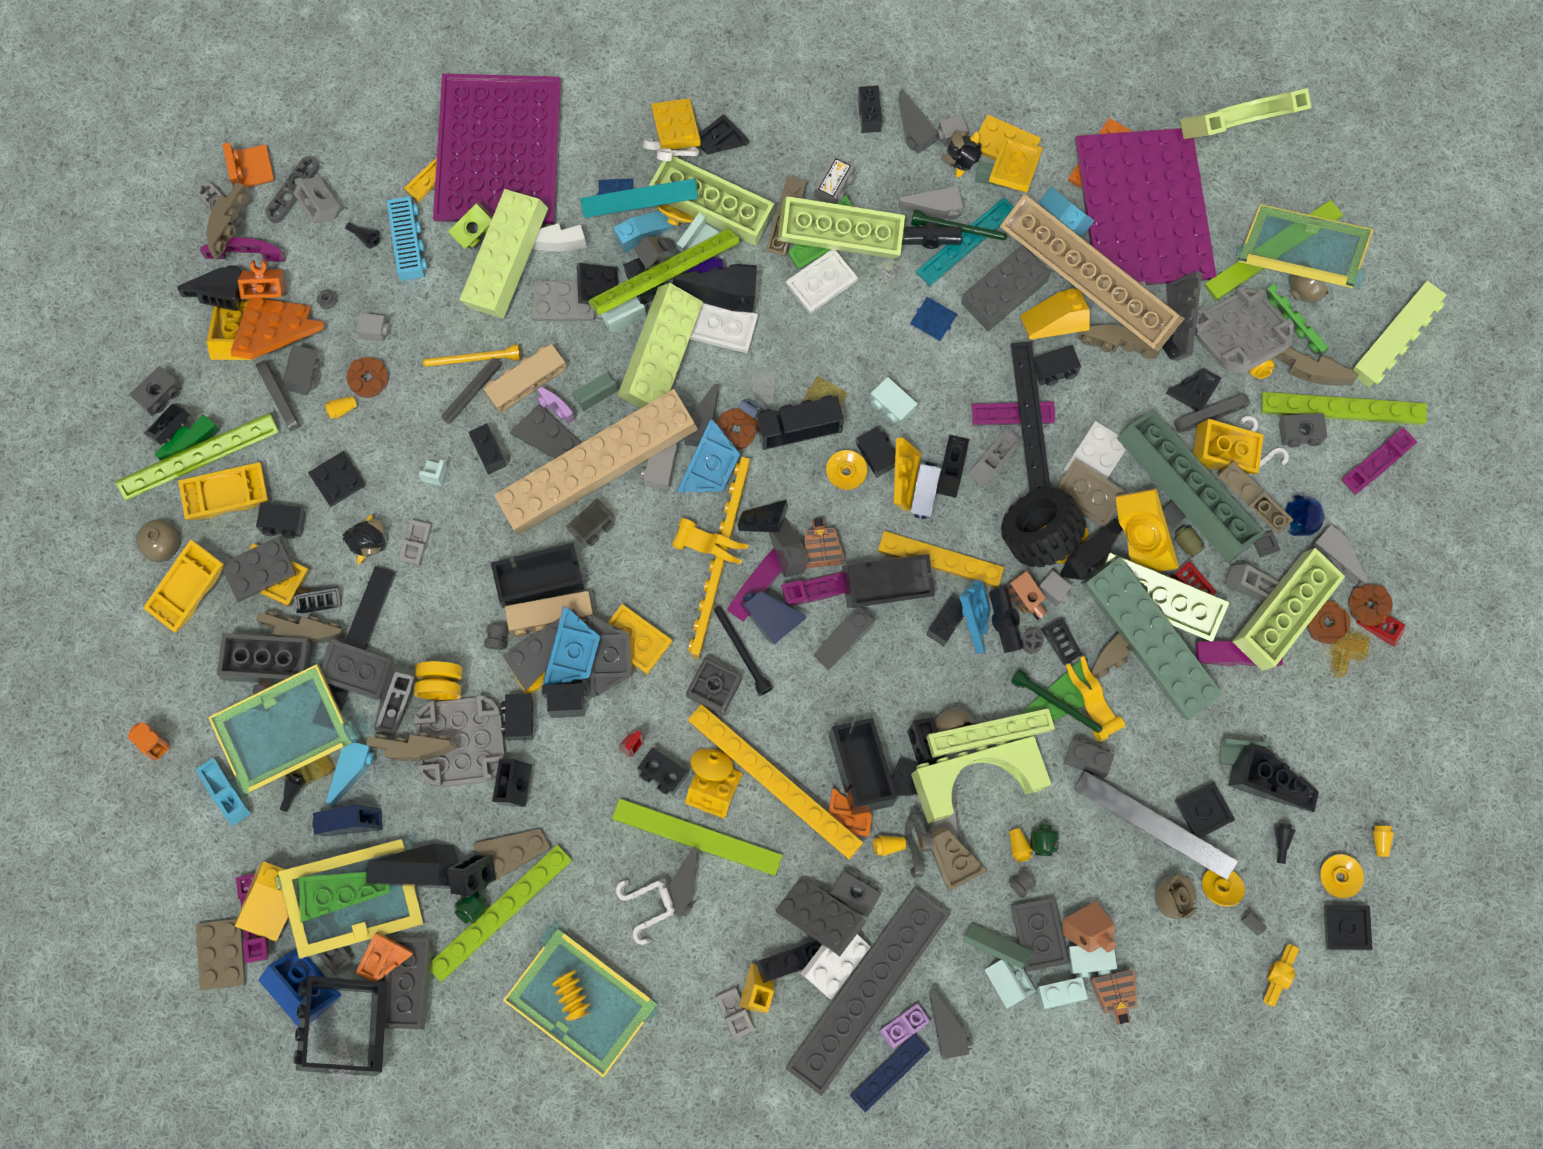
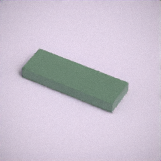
M972 924L963 938L964 942L1020 969L1025 967L1033 952L975 924Z

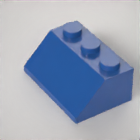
M297 949L268 965L258 981L299 1027L300 1018H297V1007L301 1005V996L298 995L300 982L307 976H325L309 957L299 959ZM312 988L309 1024L315 1021L342 996L337 990Z

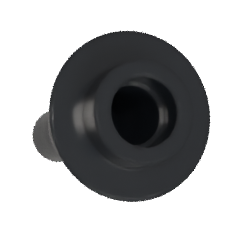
M350 222L346 224L345 229L355 234L367 248L371 249L379 244L380 233L378 230L357 227Z
M292 772L285 775L284 798L280 810L287 812L292 800H294L306 784L301 774Z
M1279 823L1278 827H1274L1278 849L1277 863L1286 864L1287 850H1289L1296 830L1292 829L1290 824Z

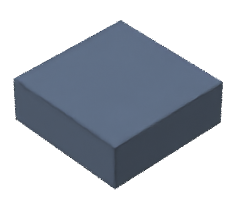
M749 398L742 400L738 405V408L753 418H756L757 414L764 410L763 407Z

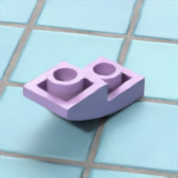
M542 387L537 389L539 393L537 399L543 408L547 407L550 412L555 409L560 420L565 419L567 424L575 420L573 412L558 396Z
M917 1003L879 1032L892 1050L930 1023V1020Z

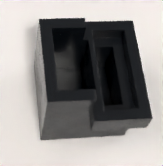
M578 680V683L542 685V695L544 698H547V712L550 718L585 716L584 696H587V687L583 680Z

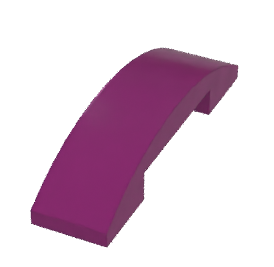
M231 238L226 245L225 251L218 258L225 259L226 252L260 253L266 261L285 262V257L280 249L267 242L252 238ZM208 244L200 247V251L205 259H214Z
M1404 427L1401 428L1378 450L1342 478L1341 481L1354 495L1358 494L1409 451L1417 441Z
M774 548L750 575L727 608L728 612L742 622L748 617V614L739 604L743 601L742 597L751 590L753 592L756 590L765 593L778 575L782 573Z
M842 570L840 573L802 582V580L781 585L787 605L805 604L845 594Z
M255 873L236 877L237 894L241 902V908ZM244 930L245 941H243L245 963L268 960V939Z

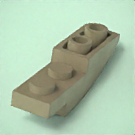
M787 176L766 252L786 256L790 243L777 241L782 201L786 196L802 199L807 183L806 180Z
M235 183L227 197L219 195L211 211L207 226V243L214 259H218L221 253L225 251L226 245L237 230L233 221L237 219L238 213L249 198L243 184Z
M1122 325L1090 326V330L1079 332L1077 337L1083 344L1098 346L1104 352H1116L1117 347L1120 346L1124 351L1140 353L1146 359H1157L1160 350L1153 349Z
M1292 346L1274 357L1291 366L1289 374L1317 384L1331 386L1352 385L1359 375L1353 369L1337 364L1332 358L1321 356L1317 362L1311 356L1297 352Z
M1233 460L1218 474V477L1244 500L1277 534L1282 532L1294 520Z
M269 611L266 614L259 612L256 618L260 625L273 628V635L276 637L306 638L314 644L329 642L330 639H342L345 636L343 630L340 629V625L329 622L327 625L321 623L320 619L309 616V618L301 617L299 624L298 621L291 618H286V620L278 618L279 615Z
M1120 634L1114 637L1098 657L1091 671L1094 677L1097 676L1100 679L1110 673L1108 669L1114 666L1119 668L1128 662L1126 660L1130 655L1128 649L1132 650Z
M418 732V735H410L409 740L396 737V741L389 740L388 736L376 734V738L368 737L366 743L367 746L374 749L385 750L384 757L396 761L431 759L457 748V744L450 741V737L438 735L437 739L430 738V734Z

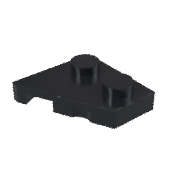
M724 114L699 133V147L707 155L749 144V140Z
M1203 368L1196 372L1195 375L1182 380L1178 385L1170 387L1166 394L1193 410L1200 411L1205 407L1222 378Z
M787 500L743 511L737 524L738 530L779 532L788 508Z
M899 758L892 776L896 795H918L911 776L917 770L918 764L903 758Z

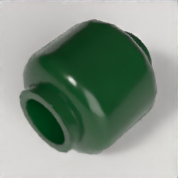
M1039 824L1038 829L1031 831L1030 847L1035 851V855L1053 856V853L1058 851L1059 832L1053 830L1052 825Z
M478 891L470 897H461L454 904L456 909L454 913L465 924L468 922L473 924L486 912L487 907L484 904L486 899Z

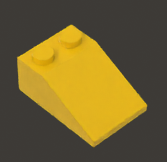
M1071 288L1066 291H1060L1020 315V320L1029 340L1090 330V310L1079 289Z
M240 301L239 311L213 307L207 336L210 360H252L231 356V348L248 301Z
M1207 419L1197 425L1193 454L1205 468L1223 470L1233 460L1244 472L1257 475L1259 474L1264 435Z
M264 861L258 865L234 927L266 937L275 942L277 941L288 918L278 875L279 871L285 869ZM298 878L292 879L296 899L299 894Z

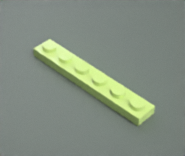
M1048 708L929 734L926 738L933 758L1050 732L1055 727Z

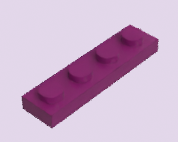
M1039 402L1042 424H1054V402ZM1018 403L971 405L972 426L1020 425Z

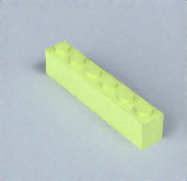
M1427 280L1354 367V372L1359 374L1357 379L1368 388L1374 383L1378 385L1385 377L1383 374L1384 370L1388 369L1390 371L1396 364L1397 360L1394 358L1398 354L1402 356L1409 348L1407 345L1409 340L1414 342L1421 334L1419 328L1422 325L1426 328L1433 319L1430 315L1434 311L1438 313L1445 305L1443 299L1447 294Z

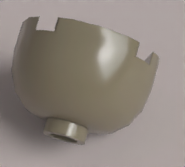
M1303 262V263L1300 264L1301 266H1305V267L1311 268V267H1310L1307 263H1305V262ZM1293 274L1290 276V285L1292 287L1290 293L1296 300L1302 299L1304 302L1313 303L1329 294L1328 288L1323 281Z
M164 520L147 522L140 528L136 538L138 550L145 558L152 562H164L171 559L175 552L179 550L181 542L179 532L173 525Z
M946 708L940 712L935 721L938 732L977 724L972 715L962 708Z
M1182 874L1163 879L1158 884L1155 892V903L1160 912L1172 919H1184L1193 916L1196 911V907L1193 908V901H1197V895L1191 881L1188 878H1183Z

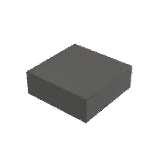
M1272 531L1265 533L1254 543L1260 558L1280 551Z
M1252 913L1245 915L1241 920L1257 936L1267 929V926Z

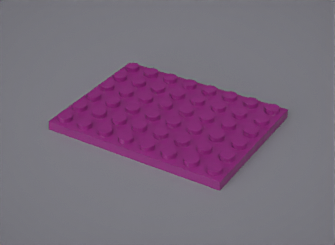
M442 73L433 207L434 221L458 222L478 202L494 216L503 191L506 189L540 199L548 207L542 224L554 225L560 77Z
M1182 128L1080 135L1075 137L1085 212L1095 220L1088 229L1090 244L1138 282L1145 281L1146 285L1168 284L1195 271L1202 273L1201 281L1217 277L1194 138L1184 139Z

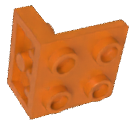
M230 142L222 144L229 179L233 187L235 183L243 184L244 188L274 181L266 145L238 151L233 149Z

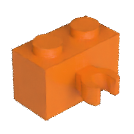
M263 259L262 267H257L255 260H252L250 264L252 271L241 272L238 278L241 299L282 297L285 291L283 269L266 270L267 261Z

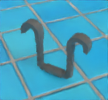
M912 812L907 818L905 835L914 869H911L910 873L913 878L923 877L924 866L921 855L918 854L911 831L915 828L921 852L932 851L933 841L930 833L923 834L917 813Z

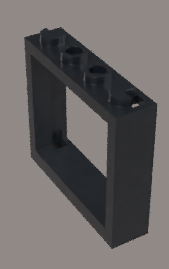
M307 976L302 980L298 988V995L301 996V1005L297 1007V1018H300L299 1027L295 1031V1041H298V1047L293 1056L296 1071L377 1076L382 1073L387 982ZM312 988L372 993L367 1067L307 1062Z

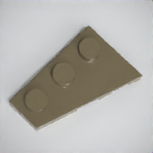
M945 826L931 833L933 841L932 854L944 884L949 891L987 872Z
M540 829L473 843L477 853L492 855L496 876L494 882L551 849Z

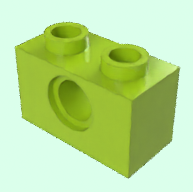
M478 202L448 232L464 249L468 246L473 248L480 241L478 236L482 232L487 233L493 216ZM469 222H475L478 225L477 232L469 230Z

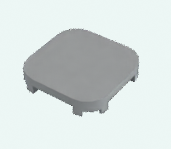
M1245 286L1237 288V294L1207 310L1204 307L1198 310L1195 336L1223 368L1234 373L1249 371L1287 350L1293 342L1294 324L1291 318L1286 320L1268 301L1264 290L1261 288L1259 291L1245 289Z
M476 695L477 697L441 702H434L433 700L427 702L419 710L414 719L416 735H418V732L430 734V738L436 739L438 735L451 738L450 741L457 744L456 749L444 755L418 761L419 774L428 784L434 787H450L484 783L496 778L499 759H505L504 738L501 732V713L498 706L492 700Z

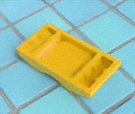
M261 462L178 480L186 521L209 519L227 512L252 509L260 506V502H269Z
M1157 489L1117 495L1116 506L1119 524L1127 538L1131 561L1157 572L1178 569L1179 564Z
M190 539L143 609L174 633H177L195 613L203 596L215 585L224 563Z

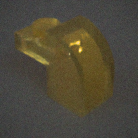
M1348 634L1332 645L1328 655L1336 656L1333 658L1331 669L1334 670L1333 677L1343 678L1347 674L1349 659L1362 662L1367 658L1370 637Z

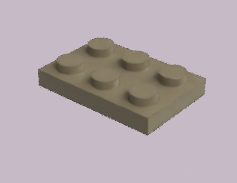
M1078 459L1073 461L1057 488L1068 492L1073 497L1084 515L1104 528L1117 511L1116 496L1129 493Z
M237 919L196 924L200 991L246 985L243 931L240 928L234 927Z

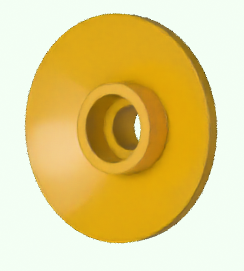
M667 205L657 206V209L668 218L667 222L672 225L678 226L679 222L692 223L695 219L693 216L683 213L676 208Z
M842 450L833 454L828 460L826 475L833 486L842 490H852L859 487L865 481L867 464L864 458L857 452ZM848 469L850 474L844 475L843 470Z
M702 748L695 751L691 756L690 765L692 770L706 780H724L732 772L733 764L731 759L720 750Z
M1339 854L1331 856L1323 863L1320 870V880L1324 889L1332 896L1349 898L1361 890L1364 883V872L1361 865L1354 858ZM1338 873L1343 875V881L1337 879Z
M1210 869L1202 878L1203 892L1208 899L1217 905L1225 907L1234 906L1244 897V883L1234 871L1231 872L1227 880Z

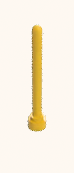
M514 344L507 347L506 350L426 358L422 363L425 367L491 360L492 358H508V360L519 361L521 360L519 344Z

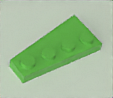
M1079 660L1072 668L1080 681L1091 690L1090 684L1084 677L1081 660ZM1068 671L1047 689L1048 692L1075 709L1084 706L1083 696L1072 683ZM1039 696L1019 715L1049 708L1052 721L1054 722L1068 714Z

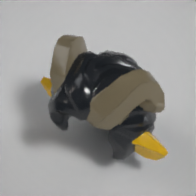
M955 130L951 135L952 141L947 147V154L942 155L941 160L947 163L949 167L953 166L956 168V177L962 176L965 171L971 169L981 158L982 144L979 142L980 134L977 131L972 136H967L966 131Z
M372 514L367 517L366 521L357 523L342 534V539L348 545L350 551L357 554V564H362L363 560L368 556L378 554L386 545L384 539L385 525L373 518Z

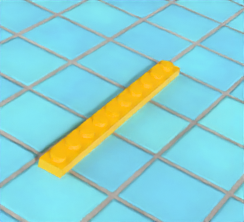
M745 457L741 458L740 463H736L734 475H737L736 481L731 482L729 494H732L730 502L726 501L724 513L727 514L726 520L721 521L719 533H722V536L730 540L750 467V459ZM716 544V546H718L725 552H728L729 547H726L721 544ZM716 556L715 560L711 559L709 572H712L710 580L706 579L704 591L707 593L705 599L700 601L698 611L701 612L700 619L695 620L693 631H696L695 639L690 640L688 651L691 652V658L700 660L725 560Z
M702 704L688 718L690 724L848 860L863 845L861 840Z

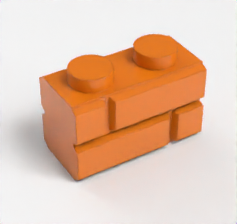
M144 722L135 724L129 731L130 733L127 738L143 754L154 761L158 760L170 749V745L166 740Z

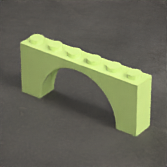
M1308 88L1282 92L1180 119L1183 137L1188 139L1209 136L1224 132L1226 128L1309 109L1311 108Z
M1035 737L1014 739V742L1007 743V741L994 744L995 747L990 749L987 746L980 747L975 750L976 753L968 754V751L957 754L954 759L949 760L948 757L941 758L936 761L937 764L929 765V763L918 765L917 770L911 776L928 824L946 819L954 814L952 807L954 781L959 772L971 764L989 763L1003 768L1018 781L1025 795L1045 790L1052 785Z

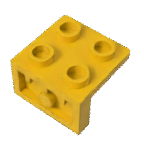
M732 769L730 776L720 781L706 780L695 774L689 786L685 804L725 819L743 773Z

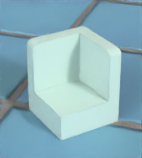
M440 459L439 463L427 460L424 471L419 472L421 481L442 486L448 468L445 460Z

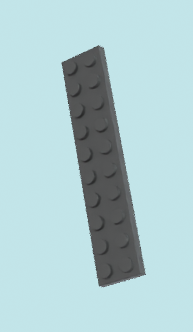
M915 888L788 1064L786 1070L822 1096L951 914Z

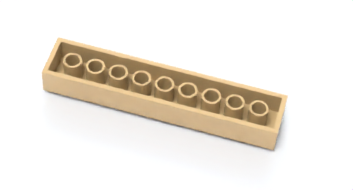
M1023 195L1000 225L1002 229L1153 349L1159 351L1185 319L1028 195Z
M672 389L494 494L511 527L520 535L697 431L698 428L675 389Z

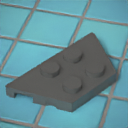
M589 615L587 616V625L600 636L589 676L590 698H594L633 676L631 633Z

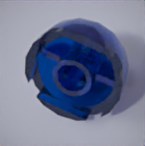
M1293 496L1292 498L1295 499L1293 502H1288L1285 510L1294 519L1290 523L1291 531H1288L1289 534L1298 537L1315 534L1320 530L1325 520L1321 503L1311 496Z

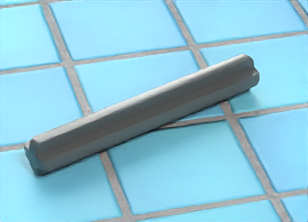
M492 358L442 414L441 417L448 424L452 423L501 367L497 359Z

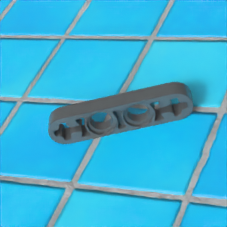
M306 156L300 160L266 208V215L269 221L272 223L282 222L297 202V198L293 194L297 187L293 185V181L296 178L308 179L315 177L319 170V165L314 157ZM312 163L313 168L309 167L306 169L305 165H310ZM284 194H291L292 198L290 201L284 202L282 201V196ZM278 210L280 214H279V215H276V214H275V215L273 216L271 212H272V211L276 212V211Z
M263 360L255 364L289 431L291 432L299 428L266 361Z
M1241 394L1176 420L1174 426L1178 433H1182L1197 427L1198 424L1207 419L1216 420L1248 407L1251 402L1247 394Z

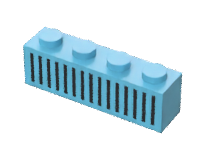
M411 196L387 200L399 278L401 281L425 277L424 270H427L426 259L421 256V252L424 251L423 240H419L418 236L422 232L420 222L416 221L415 215H419L417 203L412 202Z

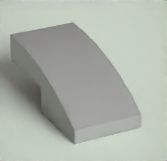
M410 520L399 560L420 565L432 524Z
M736 987L715 995L734 1039L754 1030L746 1009L739 1007L741 998Z

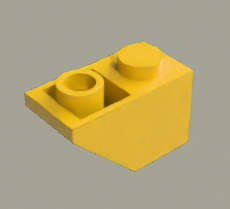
M751 963L739 1007L756 1013H768L774 994L773 980L763 983L757 965Z

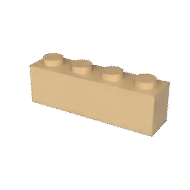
M552 344L543 346L532 357L524 358L520 365L514 369L506 370L499 379L488 382L483 390L494 408L501 414L567 369L566 364Z
M589 591L505 606L510 634L515 635V637H523L527 635V632H539L560 618L563 606H566L569 610L575 609L581 620L587 624V616H593Z

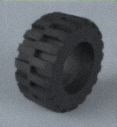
M1059 488L1036 489L1033 493H1027L1025 497L1017 499V503L1011 505L1008 509L1009 512L1005 513L1003 517L1004 522L1001 525L1002 538L1018 562L1030 567L1037 566L1040 568L1045 567L1047 564L1051 566L1059 560L1066 559V556L1069 553L1072 554L1075 551V547L1081 544V537H1084L1086 531V520L1075 500L1068 492Z

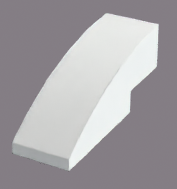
M559 223L541 228L532 247L535 250L557 252L587 248L581 225L561 230Z

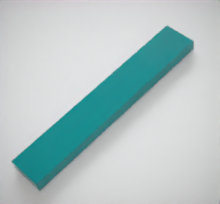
M696 178L583 197L580 198L583 217L587 218L699 199Z
M1003 197L973 222L971 226L996 231L1013 210L1014 206ZM962 232L961 245H946L917 269L916 274L930 287L988 237Z

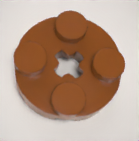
M364 357L351 362L346 379L350 389L356 395L363 398H372L379 395V392L386 388L389 376L380 360ZM366 373L373 376V378L369 379V382H365V379L362 378Z
M740 408L724 412L716 421V424L737 450L744 449L753 442L756 435V422L752 416ZM732 426H740V433L731 432Z
M1364 585L1353 590L1349 599V612L1354 619L1356 618L1361 621V624L1367 626L1382 624L1392 613L1393 601L1384 586ZM1368 602H1373L1376 605H1374L1373 609H1370L1369 606H1365V604H1367Z
M1326 601L1307 625V630L1311 638L1324 644L1336 643L1348 632L1350 617L1346 610L1339 607V604ZM1326 617L1329 618V621H1333L1330 627H1326L1323 624Z

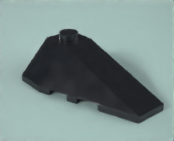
M732 264L729 268L719 270L716 267L711 268V271L703 273L695 271L679 274L673 277L672 284L701 300L704 304L735 312L753 313L757 265Z
M1119 519L1076 547L1075 551L1069 555L1060 575L1065 578L1084 580L1097 571L1123 531L1119 524Z
M1254 743L1248 745L1233 765L1228 785L1243 792L1309 812H1315L1319 795L1318 790L1304 778L1297 776L1289 769L1290 766L1277 759L1271 750Z
M429 844L369 860L366 867V883L450 889L447 869L459 862L454 845Z

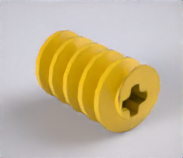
M576 970L557 977L552 983V987H560L555 992V995L563 996L558 1002L559 1004H566L561 1009L562 1012H569L565 1017L566 1021H573L593 1012L585 1011L590 1006V1003H582L587 996L579 995L583 986L576 987L580 978H572L577 972Z

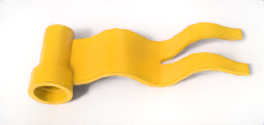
M685 518L680 519L679 529L671 546L679 550H683L684 546L704 554L716 555L736 564H741L742 560L728 554L716 546V544L732 549H748L749 546L732 541L720 534L704 532L695 528L696 524Z
M1082 656L1080 657L1082 671L1092 688L1091 690L1080 681L1070 664L1065 666L1072 683L1083 696L1084 706L1089 716L1103 727L1100 733L1092 730L1097 741L1102 742L1108 739L1109 735L1124 728L1125 723L1120 716H1114L1103 697V690L1099 681L1092 675L1085 657Z

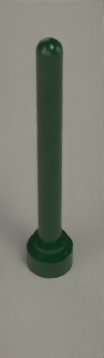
M914 210L912 215V226L919 227L928 222H935L940 227H962V232L1002 241L1007 238L1004 232L929 217L920 210Z
M1019 669L1013 676L1011 683L1016 687H1026L1095 732L1100 733L1103 727L1099 723L1032 682L1030 677H1028V673Z

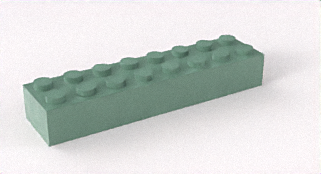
M1154 410L1131 423L1117 438L1228 563L1249 549L1265 534Z
M1121 557L1112 558L1081 582L1182 718L1190 720L1223 694Z

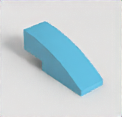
M214 757L195 769L210 796L217 803L225 819L232 826L251 814Z

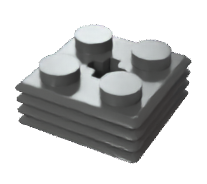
M705 657L686 692V696L724 715L742 681V675ZM717 682L719 689L711 690L709 684Z

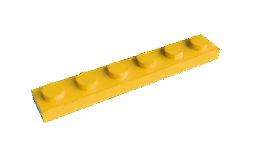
M886 531L883 532L878 548L879 553L896 558L929 554L932 569L972 581L982 580L983 584L995 588L999 587L1004 567Z

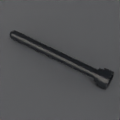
M716 606L714 612L753 676L756 692L759 696L770 692L774 688L770 680L762 677L725 612L720 606Z

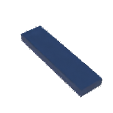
M913 1034L850 1097L864 1112H867L930 1050Z

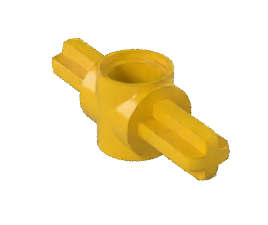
M1292 944L1286 945L1280 961H1274L1267 974L1266 979L1270 985L1263 1002L1268 1006L1274 1007L1282 989H1288L1294 980L1296 971H1294L1295 969L1292 966L1299 949Z

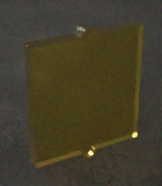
M817 376L812 386L807 388L808 392L802 402L806 400H812L813 402L820 400L824 396L831 395L832 397L838 396L841 406L848 393Z

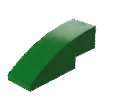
M203 414L190 429L185 425L179 428L173 434L171 440L165 443L154 455L161 461L213 438L220 429Z

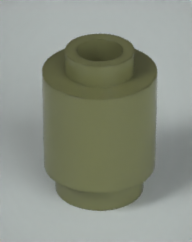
M1184 526L1175 533L1177 537L1174 540L1185 554H1189L1191 558L1205 548L1202 544L1203 541L1192 527L1186 528Z

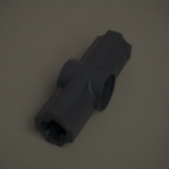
M928 222L923 227H904L902 245H922L927 249H935L939 245L962 244V227H940L935 222Z
M1007 587L990 591L989 596L994 611L992 624L1000 634L1004 653L1023 649L1018 630L1020 618L1017 611L1012 608Z

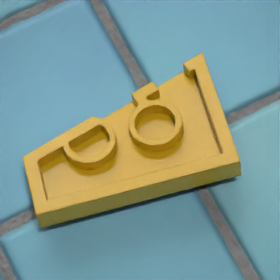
M896 438L894 504L902 511H910L922 453L906 439Z

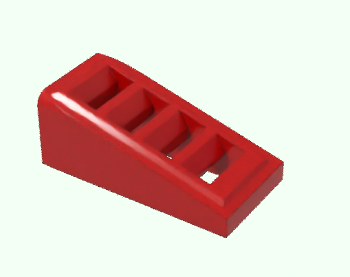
M1190 561L1184 562L1170 575L1171 578L1193 587L1200 583L1201 586L1198 589L1208 590L1207 593L1212 595L1217 592ZM1187 571L1188 574L1183 577L1182 574ZM1193 576L1195 579L1189 584L1187 581Z
M1389 616L1377 627L1363 625L1359 620L1356 622L1359 626L1394 647L1403 635L1406 625ZM1385 623H1386V624L1389 625V626H1388L1387 629L1384 631V630H1382V628L1384 627V625H1385ZM1392 629L1396 630L1394 635L1390 634Z
M638 730L630 732L619 745V749L630 758L633 757L644 743L642 733Z

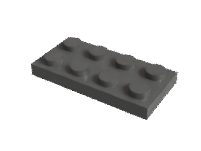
M802 876L775 910L778 915L839 957L867 922L862 916Z
M389 938L414 951V954L385 975V982H387L385 1028L425 1030L433 940Z

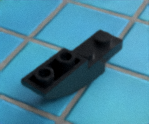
M813 941L757 961L756 965L763 983L803 971L822 944Z

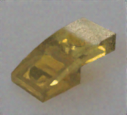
M327 755L294 772L303 776L306 784L303 786L305 787L335 771V767L330 756Z

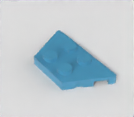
M711 418L677 489L679 493L693 491L723 492L740 456V452Z
M973 580L960 595L963 606L962 613L966 617L967 630L970 631L976 653H985L982 635H987L990 606L983 581Z
M566 606L562 608L542 685L567 683L576 679L589 678L600 636Z

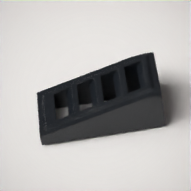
M195 287L199 303L239 311L241 300L237 287Z
M339 586L296 588L294 593L296 613H308L341 607ZM332 593L333 601H329L328 594ZM320 595H323L324 602H321ZM312 596H314L315 602H312V600H311V597H312ZM302 598H306V603H303Z
M1058 618L1041 628L1044 636L1063 665L1082 655L1063 618ZM1059 627V631L1052 633V629ZM1061 634L1064 635V638L1056 641V637ZM1068 641L1069 645L1061 649L1059 645ZM1072 648L1074 652L1065 656L1064 652Z

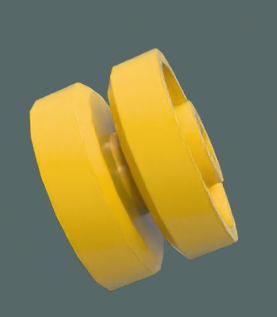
M439 661L417 663L415 665V677L420 681L414 684V696L421 699L438 701L460 699L462 687L456 682L462 679L463 667L458 664Z

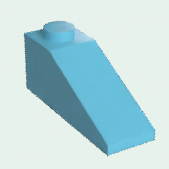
M1052 186L1039 201L1049 212L1080 236H1083L1095 221Z
M660 211L630 218L613 227L617 242L623 252L626 253L635 248L643 237H656L672 229L675 225L668 223V218Z
M354 742L341 749L326 799V803L329 806L334 807L367 771L368 765H372L374 753H372L373 749L370 746Z

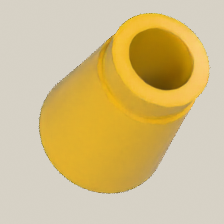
M353 396L328 400V403L324 404L330 419H338L357 407Z
M1374 825L1372 834L1376 856L1390 857L1394 836L1392 826Z
M1021 828L1009 831L1012 858H1015L1016 862H1024L1031 859L1033 850Z
M879 835L878 838L873 839L874 853L883 857L905 850V837Z

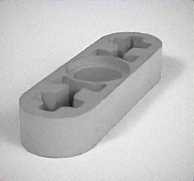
M202 182L196 188L198 197L211 211L219 195L223 196L209 182ZM203 190L209 191L213 197L210 199L207 194L203 193ZM239 213L237 219L233 221L236 228L239 227L242 222V218Z

